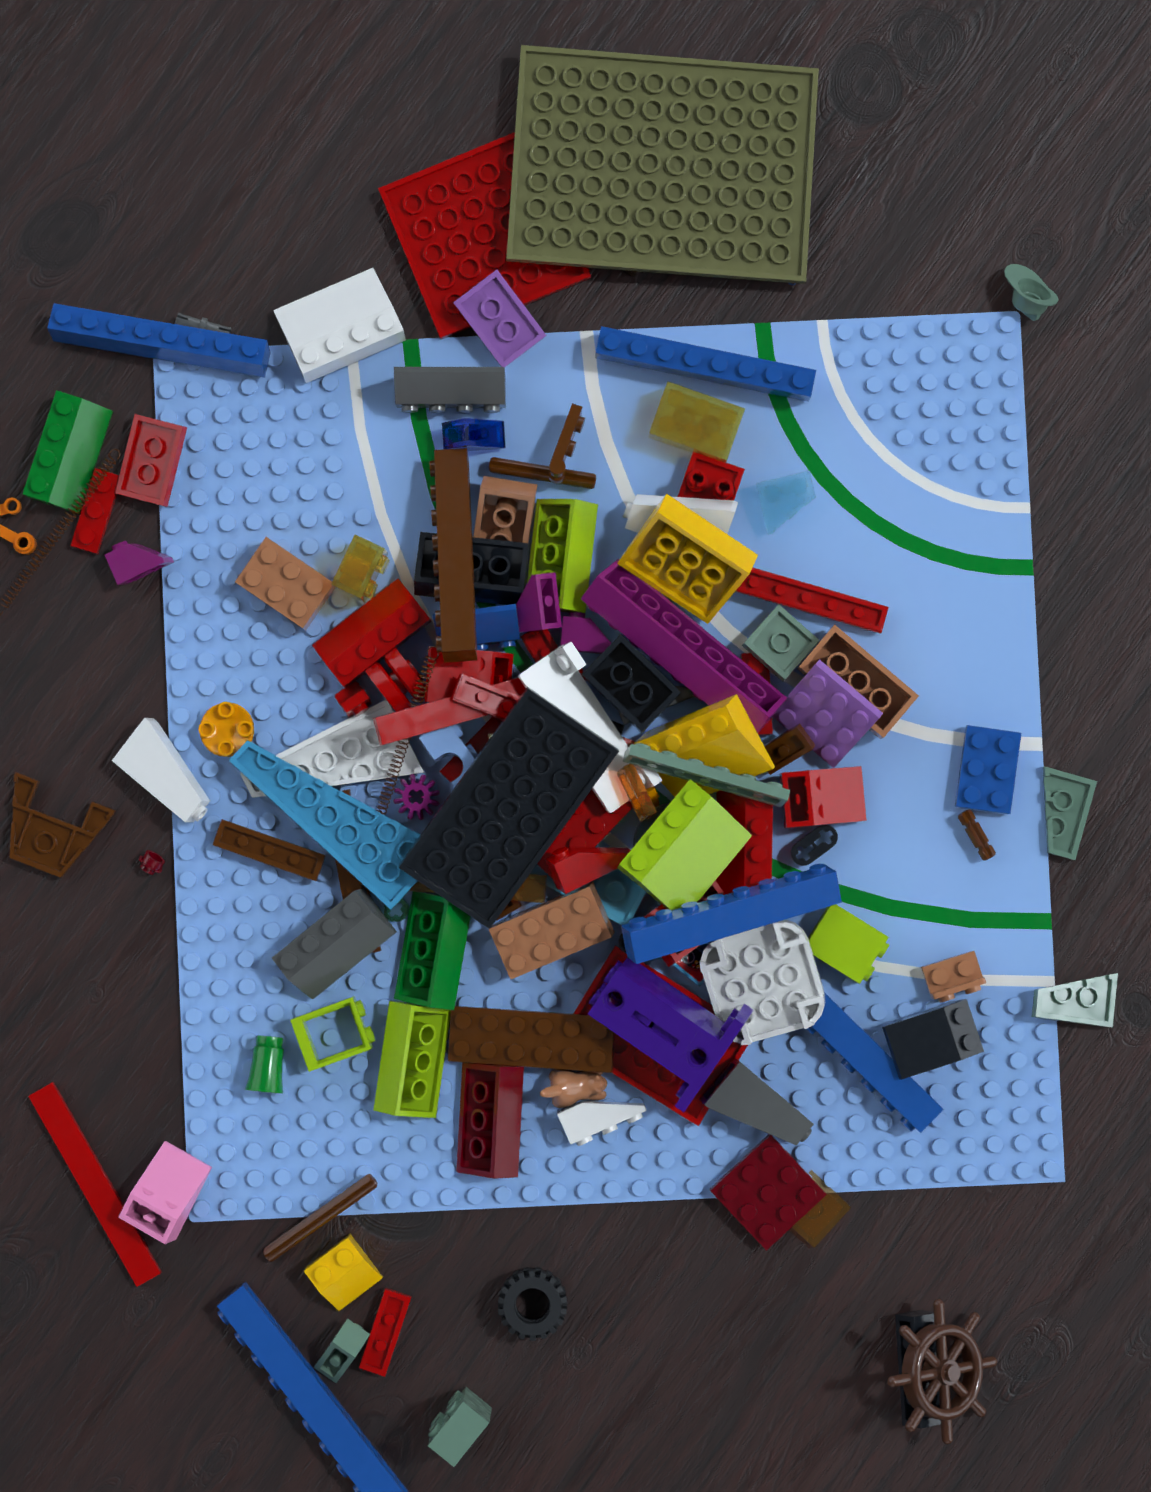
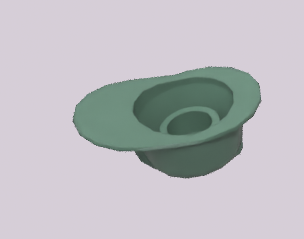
M1010 264L1005 268V277L1013 287V306L1032 321L1038 320L1048 306L1057 304L1059 300L1057 295L1048 288L1034 271L1019 264Z

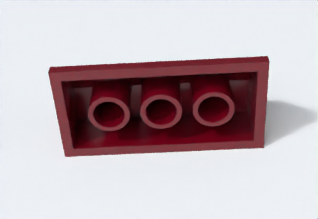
M462 1062L456 1172L494 1179L518 1177L523 1066Z

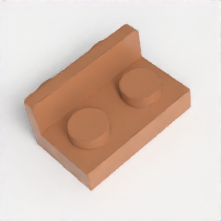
M975 951L966 952L921 967L930 997L934 1000L938 999L939 1003L954 999V993L963 990L965 994L981 990L980 985L986 983L985 978L982 976Z

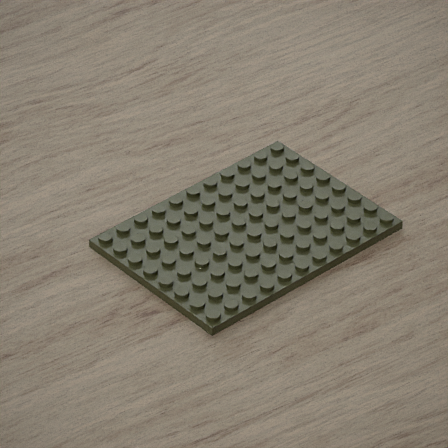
M521 45L506 261L805 284L819 68Z

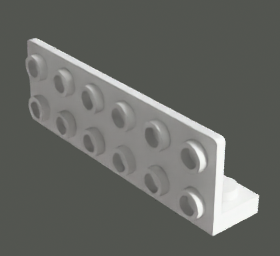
M568 642L546 655L519 674L518 677L525 688L527 686L619 749L618 754L592 788L607 813H612L642 790L656 786L662 779L656 771L623 762L628 745L578 671L586 663L573 643Z

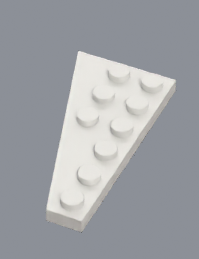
M387 700L370 707L358 717L352 716L276 755V757L300 768L302 771L322 780L330 786L392 778L387 773L395 776L398 773L399 776L425 773L410 743L404 745L395 741L385 745L379 744L373 718L394 712ZM399 740L408 743V740ZM396 745L407 748V753H405V757L403 754H399L394 751L399 750L403 753L405 752L404 749H399L396 747ZM395 754L400 757H404V762H402V759L393 757V755ZM391 759H395V760H398L399 762H402V763H401V764H402V767H400V769H401L400 772L397 773V772H391V771L388 770L389 768H391V769H394V770H396V771H399V768L391 767L390 764H395V765H397L398 767L401 766L400 763L392 762ZM240 773L252 798L266 796Z

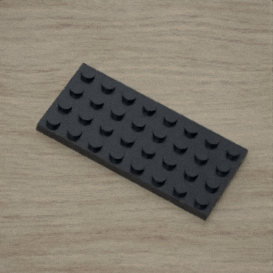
M527 686L400 862L399 868L490 929L613 761L619 749Z

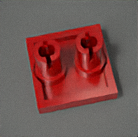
M693 451L677 497L734 501L745 469Z

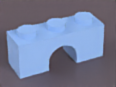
M457 724L424 733L419 737L435 762L449 755L456 756L462 760L463 771L458 778L451 782L454 788L478 756L471 744L465 746L460 739L464 734Z

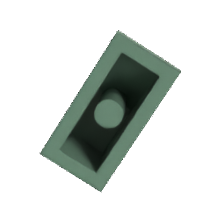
M347 1319L314 1368L337 1383L355 1359L370 1334L363 1330L360 1325Z

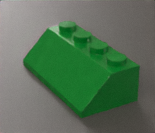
M56 390L23 495L61 509L68 510L70 508L78 512L71 504L79 508L81 507L74 500L83 504L77 496L85 499L80 491L87 494L83 487L89 488L86 483L90 485L91 481L89 479H92L113 411L83 398Z
M412 891L394 999L430 1008L454 1010L471 916L440 895Z

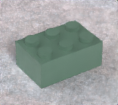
M467 1387L462 1393L459 1390L454 1393L448 1401L447 1411L445 1414L439 1412L430 1424V1432L428 1433L430 1437L428 1447L453 1467H455L490 1422L492 1407Z

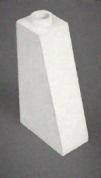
M637 494L633 503H627L623 515L624 518L628 519L625 529L638 533L664 496ZM673 497L728 534L738 502L733 500Z
M144 718L112 761L184 822L199 821L208 810L206 806L210 802L209 798L160 724L154 718Z

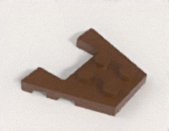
M15 772L9 858L62 878L115 815L116 810L96 802H91L82 827L70 824L30 808L40 781Z

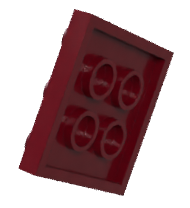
M768 1134L710 1188V1191L766 1251L827 1195L771 1134Z

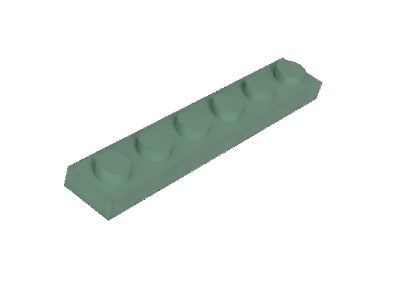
M642 743L631 744L625 751L623 758L625 763L688 781L691 779L694 783L777 807L784 805L788 801L790 790L782 788L783 786L777 782L764 783L757 781L756 777L749 774H733L725 767H709L698 759L685 760L678 758L677 754L670 751L658 752L651 750L650 746Z

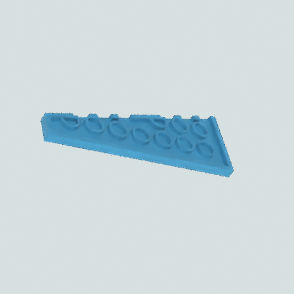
M248 740L229 759V762L388 909L392 910L418 882L401 870L399 864L421 834L401 825V823L388 818L368 805L333 788L322 780L309 775L300 768L287 763Z

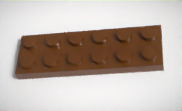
M455 1006L454 1010H451L448 1061L612 1073L615 1033L590 1015Z

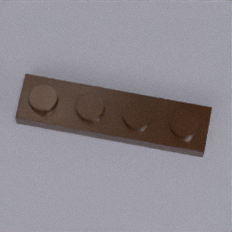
M221 819L213 845L314 881L318 880L326 857L324 854Z

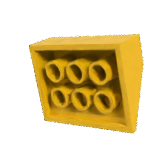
M666 494L617 564L708 624L750 574L758 554Z
M737 694L651 729L634 743L646 744L651 747V750L658 752L670 751L677 754L678 758L685 760L698 759L709 767H725L730 770V773L737 775L749 774L757 776L775 768ZM657 772L662 779L661 783L674 797L688 782V780ZM696 783L708 794L719 791V789Z

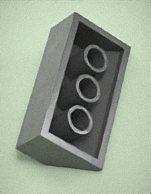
M394 367L395 404L397 408H402V412L414 413L418 412V408H429V412L441 413L445 412V408H456V412L469 413L473 412V408H484V412L497 413L500 412V408H506L505 367Z
M364 888L353 891L279 951L272 959L292 984L311 999H315L397 931Z

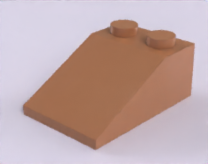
M483 476L473 537L529 543L538 485Z

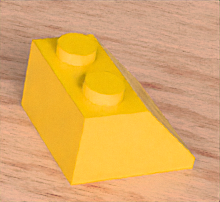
M351 1234L309 1264L304 1270L320 1294L338 1311L383 1278Z

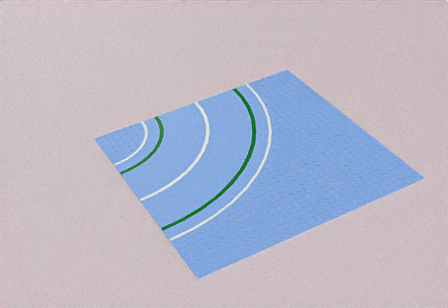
M1017 311L618 329L816 370V375L809 402L596 359L595 353L600 330L545 333L546 337L505 367L506 408H500V412L497 413L484 412V408H473V412L469 413L456 412V408H445V412L441 413L429 412V408H418V412L407 413L402 412V408H397L395 404L394 367H501L478 336L447 337L442 340L440 338L406 339V341L308 383L305 382L289 345L269 346L271 354L265 378L153 358L156 419L187 427L168 507L159 505L161 553L172 557L174 563L162 568L169 739L210 800L206 806L208 809L206 814L199 821L184 822L172 812L186 1152L212 1167L189 1213L190 1221L212 1222L308 1217L367 1174H371L378 1183L377 1188L337 1216L716 1198L710 1191V1188L768 1135L764 1131L710 1108L700 1125L697 1126L613 1073L603 1072L601 1076L607 1080V1087L604 1090L607 1095L605 1099H583L576 1103L580 1101L644 1103L646 1111L642 1112L643 1118L629 1124L627 1120L617 1124L618 1129L605 1135L602 1134V1131L591 1135L593 1140L581 1146H578L576 1142L570 1144L557 1115L558 1111L565 1108L555 1107L552 1104V1097L545 1098L540 1096V1091L551 1086L549 1074L553 1069L524 1067L518 1177L494 1179L458 1173L456 1168L462 1062L448 1061L450 1024L436 1118L394 1116L373 1110L389 1001L404 1002L394 999L412 891L438 894L418 881L398 904L390 910L371 893L372 900L397 932L381 945L382 951L370 953L315 999H311L292 984L272 959L279 951L343 900L336 862L326 850L267 796L252 798L240 775L241 772L229 762L231 757L215 755L205 747L198 730L204 714L211 707L222 702L238 704L247 710L253 720L254 736L251 742L277 755L348 719V716L335 698V694L344 689V687L312 645L396 579L402 582L432 621L397 648L405 660L409 659L420 675L426 676L420 670L427 671L422 666H427L423 661L428 660L425 658V656H428V646H436L433 614H435V611L440 610V602H435V597L414 595V576L420 532L437 533V526H432L431 510H436V501H431L430 486L435 485V477L430 476V461L434 460V450L467 448L469 457L472 537L474 536L479 492L483 476L538 485L529 537L526 585L537 499H578L598 504L589 579L590 587L602 571L622 557L637 535V532L625 529L628 519L624 518L623 515L627 503H633L637 494L656 496L668 494L672 497H677L694 451L745 469L734 501L738 502L728 535L758 554L753 568L889 607L882 633L879 634L780 605L819 640L825 636L833 625H836L918 694L919 697L884 738L879 739L868 730L835 766V768L862 766L867 821L825 824L832 826L838 834L837 843L811 864L804 866L796 864L791 858L790 851L795 843L821 825L784 828L782 806L777 807L773 805L772 879L783 878L784 874L792 871L803 872L809 870V867L815 864H825L837 873L842 903L837 905L889 937L886 941L889 947L882 958L877 956L871 966L875 967L867 982L862 980L859 984L814 956L824 992L891 1058L892 1056L882 1029L883 1026L947 1002L967 999L984 1052L911 1076L944 1109L921 1133L916 1129L911 1132L900 1121L903 1116L896 1109L890 1112L880 1102L883 1096L877 1090L871 1093L860 1082L863 1077L856 1070L851 1073L841 1063L844 1058L837 1051L831 1054L821 1044L824 1038L817 1031L812 1035L807 1029L802 1028L752 1042L751 1045L747 1046L739 1061L814 1124L811 1127L812 1132L809 1137L797 1145L778 1137H773L826 1193L1065 1182L1057 1020L1032 1017L1034 990L1054 986L1055 976L1049 861L1046 840L1044 764L1020 314ZM572 403L583 407L582 417H585L584 426L581 433H575L573 441L576 442V447L572 457H566L565 469L595 474L596 484L593 489L554 484L552 482L491 473L489 471V462L492 457L549 466ZM265 537L281 546L336 585V588L306 631L235 583ZM734 592L707 624L666 597L740 659L741 653H750L742 646L743 643L778 605ZM475 602V609L503 606L502 604ZM586 605L585 618H591L611 643L620 634L624 636L620 631L611 628L603 617L598 613L592 612ZM560 612L561 623H563V616H569V612ZM562 627L548 629L557 646H561ZM520 632V636L527 632ZM522 639L521 641H516V646L499 648V644L488 645V650L483 651L514 654L512 679L518 678L519 674L535 664ZM635 647L674 686L686 687L684 684L675 681L671 674L662 666L655 664L643 650ZM579 652L586 663L582 667L583 672L601 654ZM385 658L379 662L388 674L392 671ZM797 666L782 682L770 671V684L787 697L805 675L797 669ZM367 673L356 680L371 700L372 704L368 706L369 708L386 700ZM585 679L610 720L623 724L618 710ZM409 692L405 694L411 703L421 705L419 702L411 700L413 697ZM692 697L666 708L642 734L629 723L624 726L621 736L636 742L645 732L709 705L696 697ZM487 715L457 724L464 734L460 737L464 745L492 716ZM772 717L773 734L759 735L763 745L788 731L774 717ZM966 725L1022 733L1011 814L970 809L976 817L974 819L975 822H979L989 840L988 844L992 845L996 852L995 856L986 861L981 859L978 853L979 849L975 848L965 831L966 826H962L958 819V815L968 810V808L955 807ZM423 734L409 739L410 745L425 772L414 774L416 783H419L420 777L423 774L426 775L424 786L433 780L435 785L429 791H440V795L431 796V800H436L440 803L439 806L429 804L428 807L433 810V815H429L425 809L422 810L423 820H419L417 811H415L412 820L408 819L409 808L402 814L398 812L405 804L404 802L394 804V799L402 798V794H397L394 790L391 792L382 789V787L393 789L392 786H387L384 782L395 785L394 782L387 781L386 779L332 787L339 791L350 789L353 798L375 810L382 811L388 818L421 834L454 789L452 784L439 772L454 756H445L438 762H435L419 739ZM811 750L771 775L768 772H764L754 777H756L757 781L764 783L777 782L780 784V773L832 769L833 767ZM410 775L397 777L398 780L395 781L396 785L394 788L404 791L405 787L400 783V780L405 779L410 785ZM661 782L654 786L659 795V805L670 803L675 798ZM413 790L410 793V796H413V798H410L412 804L414 802L419 804L423 802L424 798H421V796H424V793L422 791L416 792ZM383 791L388 794H392V798L390 799V796L381 794V792ZM716 792L709 794L716 800ZM379 796H383L387 799H390V804H388V808L387 805L378 803V801H383L386 804L389 803L388 800L380 799ZM649 802L644 805L646 813L643 815L633 807L596 847L629 848L631 850L633 848L635 830L644 815L655 808L654 804ZM377 805H380V806H382V807H384V808H387V809H386V810H385V809H379V808H377L376 806H377ZM221 819L326 855L318 880L314 881L214 846L213 842ZM821 830L819 832L821 837L814 843L817 846L822 842L830 844L829 837L832 833ZM810 845L803 849L799 846L797 848L799 852L796 855L797 859L803 858L805 861L808 860V852L814 849V847ZM527 877L516 892V896L522 906L503 918L496 920L494 923L561 896V894ZM646 892L633 918L644 917L661 904ZM827 907L785 920L795 922L809 937ZM470 917L455 1006L573 1014L614 946L619 947L618 940L622 933L621 925L610 920L615 931L611 938L510 979L489 928ZM709 943L702 944L699 947L704 950ZM975 951L982 976L986 980L985 984L980 985L981 990L970 994H965L963 990L954 993V999L939 1003L938 999H931L921 967L966 952ZM661 957L644 962L712 1004L705 981L699 987L673 965L668 967ZM355 996L356 1001L361 1000L365 1008L366 1016L362 1017L365 1026H371L376 1041L372 1042L373 1048L309 1072L290 1020ZM350 1006L306 1021L319 1060L363 1044ZM257 1035L283 1038L281 1048L284 1049L282 1064L283 1094L245 1090ZM569 1070V1071H572V1072H574V1073H576V1072H581V1071H578V1070Z

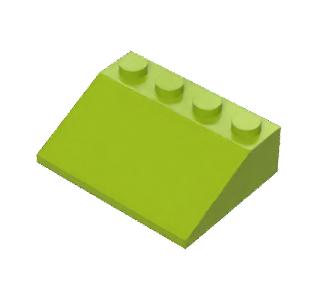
M690 779L621 861L618 869L666 909L675 910L681 908V905L684 903L698 902L752 835L713 797Z

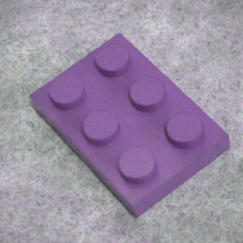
M495 270L453 302L501 367L509 365L547 336L498 270Z

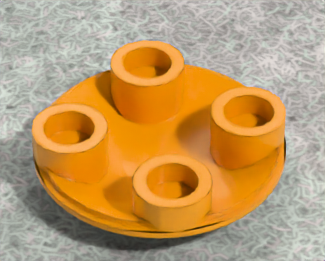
M222 702L211 707L204 714L198 730L203 744L210 752L222 757H231L247 740L252 741L254 723L247 710L240 705Z

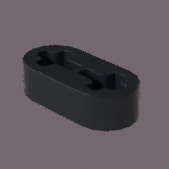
M821 825L793 845L790 851L792 860L801 866L811 864L837 843L838 834L836 830L830 825ZM821 830L832 833L829 837L830 844L822 842L817 846L814 843L821 837L819 833ZM810 845L814 847V849L808 852V860L805 861L803 858L797 859L796 855L799 853L797 848L799 846L803 849Z

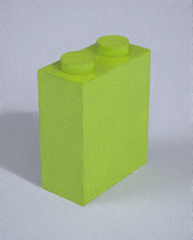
M837 904L828 906L808 937L813 956L859 984L862 980L868 981L875 967L871 966L877 956L882 958L889 947V944L886 943L889 938L888 936Z

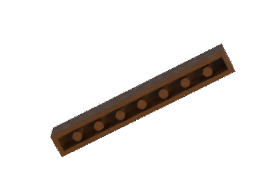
M467 448L434 450V460L430 461V476L435 477V485H431L430 490L431 501H436V510H431L432 526H437V535H432L433 551H438V560H433L434 577L439 576V585H434L435 602H440V610L435 611L436 627H441V636H436L437 653H442L444 663L477 661Z

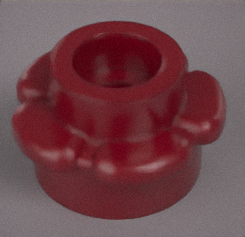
M147 850L143 856H139L140 867L143 871L151 875L162 872L165 860L159 854Z

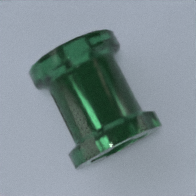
M402 898L398 902V904L401 903L403 905L400 909L403 913L401 916L398 914L392 916L390 914L392 910L384 905L385 917L392 922L404 920L409 914V905L406 900Z

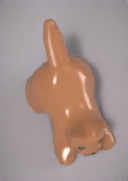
M553 1069L549 1074L551 1086L540 1091V1096L545 1098L552 1097V1104L557 1108H567L583 1099L603 1100L607 1096L604 1091L607 1087V1080L601 1076L603 1072L581 1071L574 1073L564 1069Z

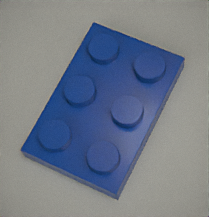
M966 725L955 807L1011 814L1022 733Z

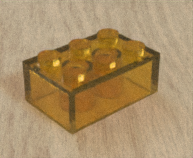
M667 381L649 432V438L691 453L694 451L727 462L745 408Z

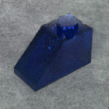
M462 418L442 423L443 449L467 448V451L506 448L504 421Z

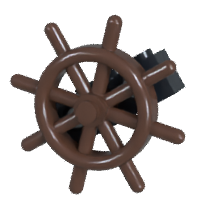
M936 1299L933 1302V1312L917 1310L895 1314L899 1375L890 1376L887 1384L890 1387L900 1386L902 1425L905 1426L908 1432H914L916 1428L921 1429L941 1424L942 1441L944 1444H950L953 1441L952 1419L961 1416L969 1408L978 1417L986 1415V1409L976 1398L982 1384L983 1369L995 1367L997 1359L994 1356L982 1358L980 1349L971 1336L980 1320V1315L977 1312H972L962 1328L953 1324H945L944 1302L941 1299ZM946 1336L954 1340L948 1353ZM960 1353H962L963 1362H955ZM964 1373L963 1381L961 1383L958 1379L960 1378V1374ZM950 1388L956 1393V1396L951 1401Z

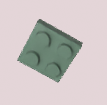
M778 604L742 646L783 682L820 640Z

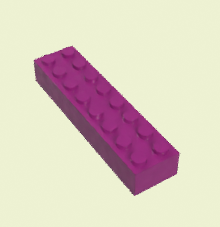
M619 558L595 578L581 600L586 603L592 612L598 613L603 617L611 628L620 631L626 636L633 646L640 648L649 655L655 664L666 669L675 681L684 684L690 689L697 699L712 705L737 694L757 733L771 720L786 701L787 697L659 591L618 565Z

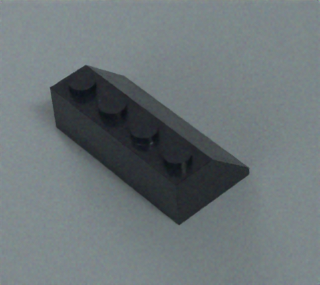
M420 532L414 576V595L435 597L434 585H439V576L434 577L433 560H438V551H433L432 535H437V533ZM472 537L475 602L502 605L517 604L526 586L530 543Z

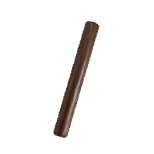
M371 1174L361 1178L266 1246L263 1251L264 1256L270 1262L279 1258L377 1188L378 1183Z

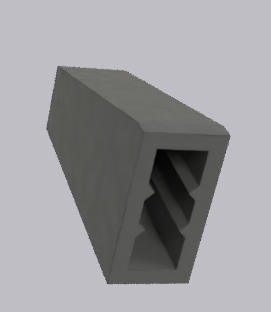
M735 1057L699 1099L705 1106L794 1145L805 1141L811 1134V1127L814 1125Z

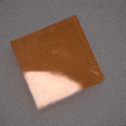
M811 1170L809 1174L827 1195L804 1215L793 1228L815 1248L851 1209V1206Z

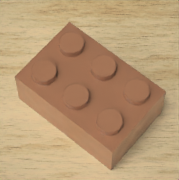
M265 537L235 581L239 586L305 631L336 588L335 583L267 537Z

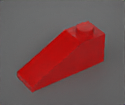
M562 847L553 851L552 856L545 860L556 888L567 894L618 869L621 861L631 850L629 848Z

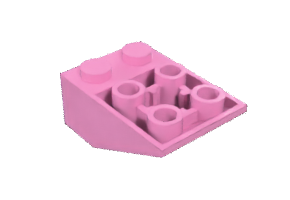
M164 1141L131 1191L118 1218L164 1244L176 1240L212 1167L171 1143Z

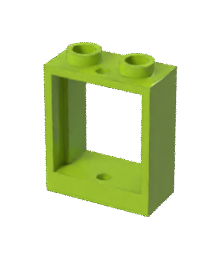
M355 996L290 1020L309 1072L373 1048L372 1042L376 1041L371 1026H365L362 1018L366 1016L365 1008L361 1000L356 1001ZM350 1006L363 1044L319 1060L306 1021Z

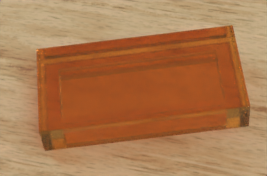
M632 764L625 765L617 772V775L639 820L642 822L652 817L657 811L635 766Z

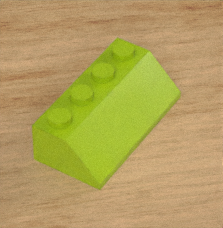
M537 499L527 583L531 575L555 572L560 612L586 613V603L581 598L589 587L598 504L578 499Z
M389 1001L374 1111L394 1116L436 1118L451 1010L430 1008L407 1002Z

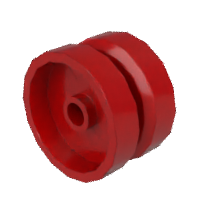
M396 647L384 655L386 663L392 670L389 674L377 662L365 670L395 711L412 707L410 705L411 702L405 696L407 692L414 699L422 701V698L415 697L413 694L424 696L423 693L414 690L425 691L424 688L416 686V684L426 687L424 683L417 681L423 680V678L419 677L420 674L409 659H404Z

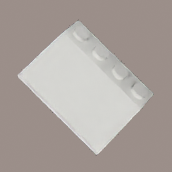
M373 268L273 310L306 383L406 341L401 323Z

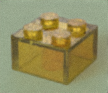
M354 535L331 585L336 590L364 603L367 598L372 599L378 588V584L375 581L379 573H385L390 562L386 549Z

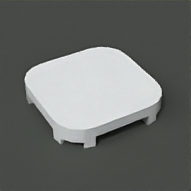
M782 920L710 942L703 951L700 960V970L706 983L715 1016L725 1022L734 1008L740 1011L744 1003L753 1009V1012L733 1042L741 1045H751L755 1041L802 1028L807 1029L813 1026L821 1017L825 1006L824 989L809 939L804 930L795 922Z

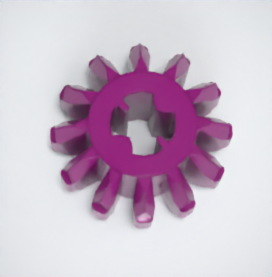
M411 774L410 785L405 779L400 780V783L405 787L404 791L395 788L394 792L402 794V798L394 799V804L404 802L405 805L398 810L400 814L409 808L408 819L412 820L415 811H417L419 820H423L422 810L425 809L429 815H433L434 812L428 807L429 804L439 806L440 803L436 800H431V796L440 795V791H429L435 785L433 780L424 786L426 775L422 774L419 783H416L415 775ZM413 790L424 793V796H421V798H424L421 804L418 802L411 803L410 798H413V796H410V793Z

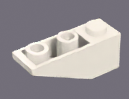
M580 1101L558 1111L557 1115L570 1144L576 1142L578 1146L592 1141L591 1135L602 1131V1134L605 1135L618 1129L617 1124L627 1120L629 1124L643 1118L642 1112H645L646 1108L644 1103Z

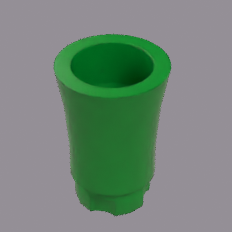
M256 1036V1046L253 1047L252 1063L245 1090L283 1094L282 1064L284 1049H281L283 1038Z

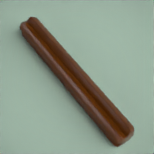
M496 457L490 459L489 471L491 473L551 482L548 477L549 466ZM565 469V478L559 484L593 489L596 484V475Z

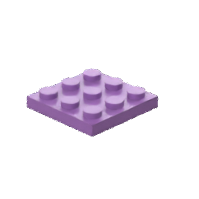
M819 659L790 692L786 701L773 717L788 730L800 723L815 743L813 751L831 767L835 768L883 713Z

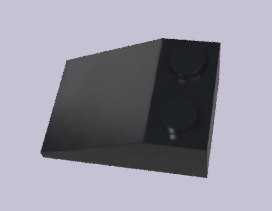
M967 999L950 1001L882 1027L899 1080L984 1052Z

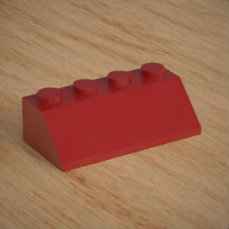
M396 579L312 646L342 686L346 688L363 676L368 667L375 662H381L385 654L394 647L399 648L432 621L402 582Z
M722 790L717 791L716 801L752 836L719 875L716 882L725 894H729L737 887H752L759 885L758 882L761 880L772 879L773 805Z

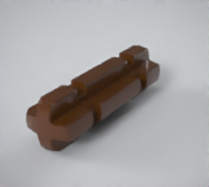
M968 809L960 813L958 819L962 826H966L965 831L975 848L979 849L978 853L981 859L986 861L995 856L996 852L992 845L988 844L989 840L979 822H975L974 819L976 817L972 810Z

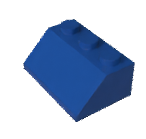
M516 604L475 609L477 650H488V645L499 644V648L516 646V641H521ZM433 614L436 636H441V627H436L435 614Z

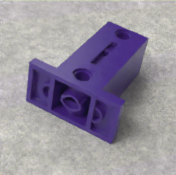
M627 957L623 963L618 960L604 979V983L589 1001V1004L593 1007L588 1015L684 1080V1083L676 1093V1096L680 1099L675 1107L685 1112L744 1026L753 1009L744 1003L740 1011L734 1008L724 1022L640 963L635 964Z

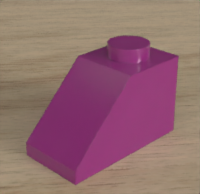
M127 541L112 546L113 551L105 554L117 585H128L174 563L173 558L140 544H128Z
M555 572L531 575L516 604L519 632L562 627Z
M569 612V616H563L561 645L572 642L578 652L602 654L612 644L591 618H585V613Z

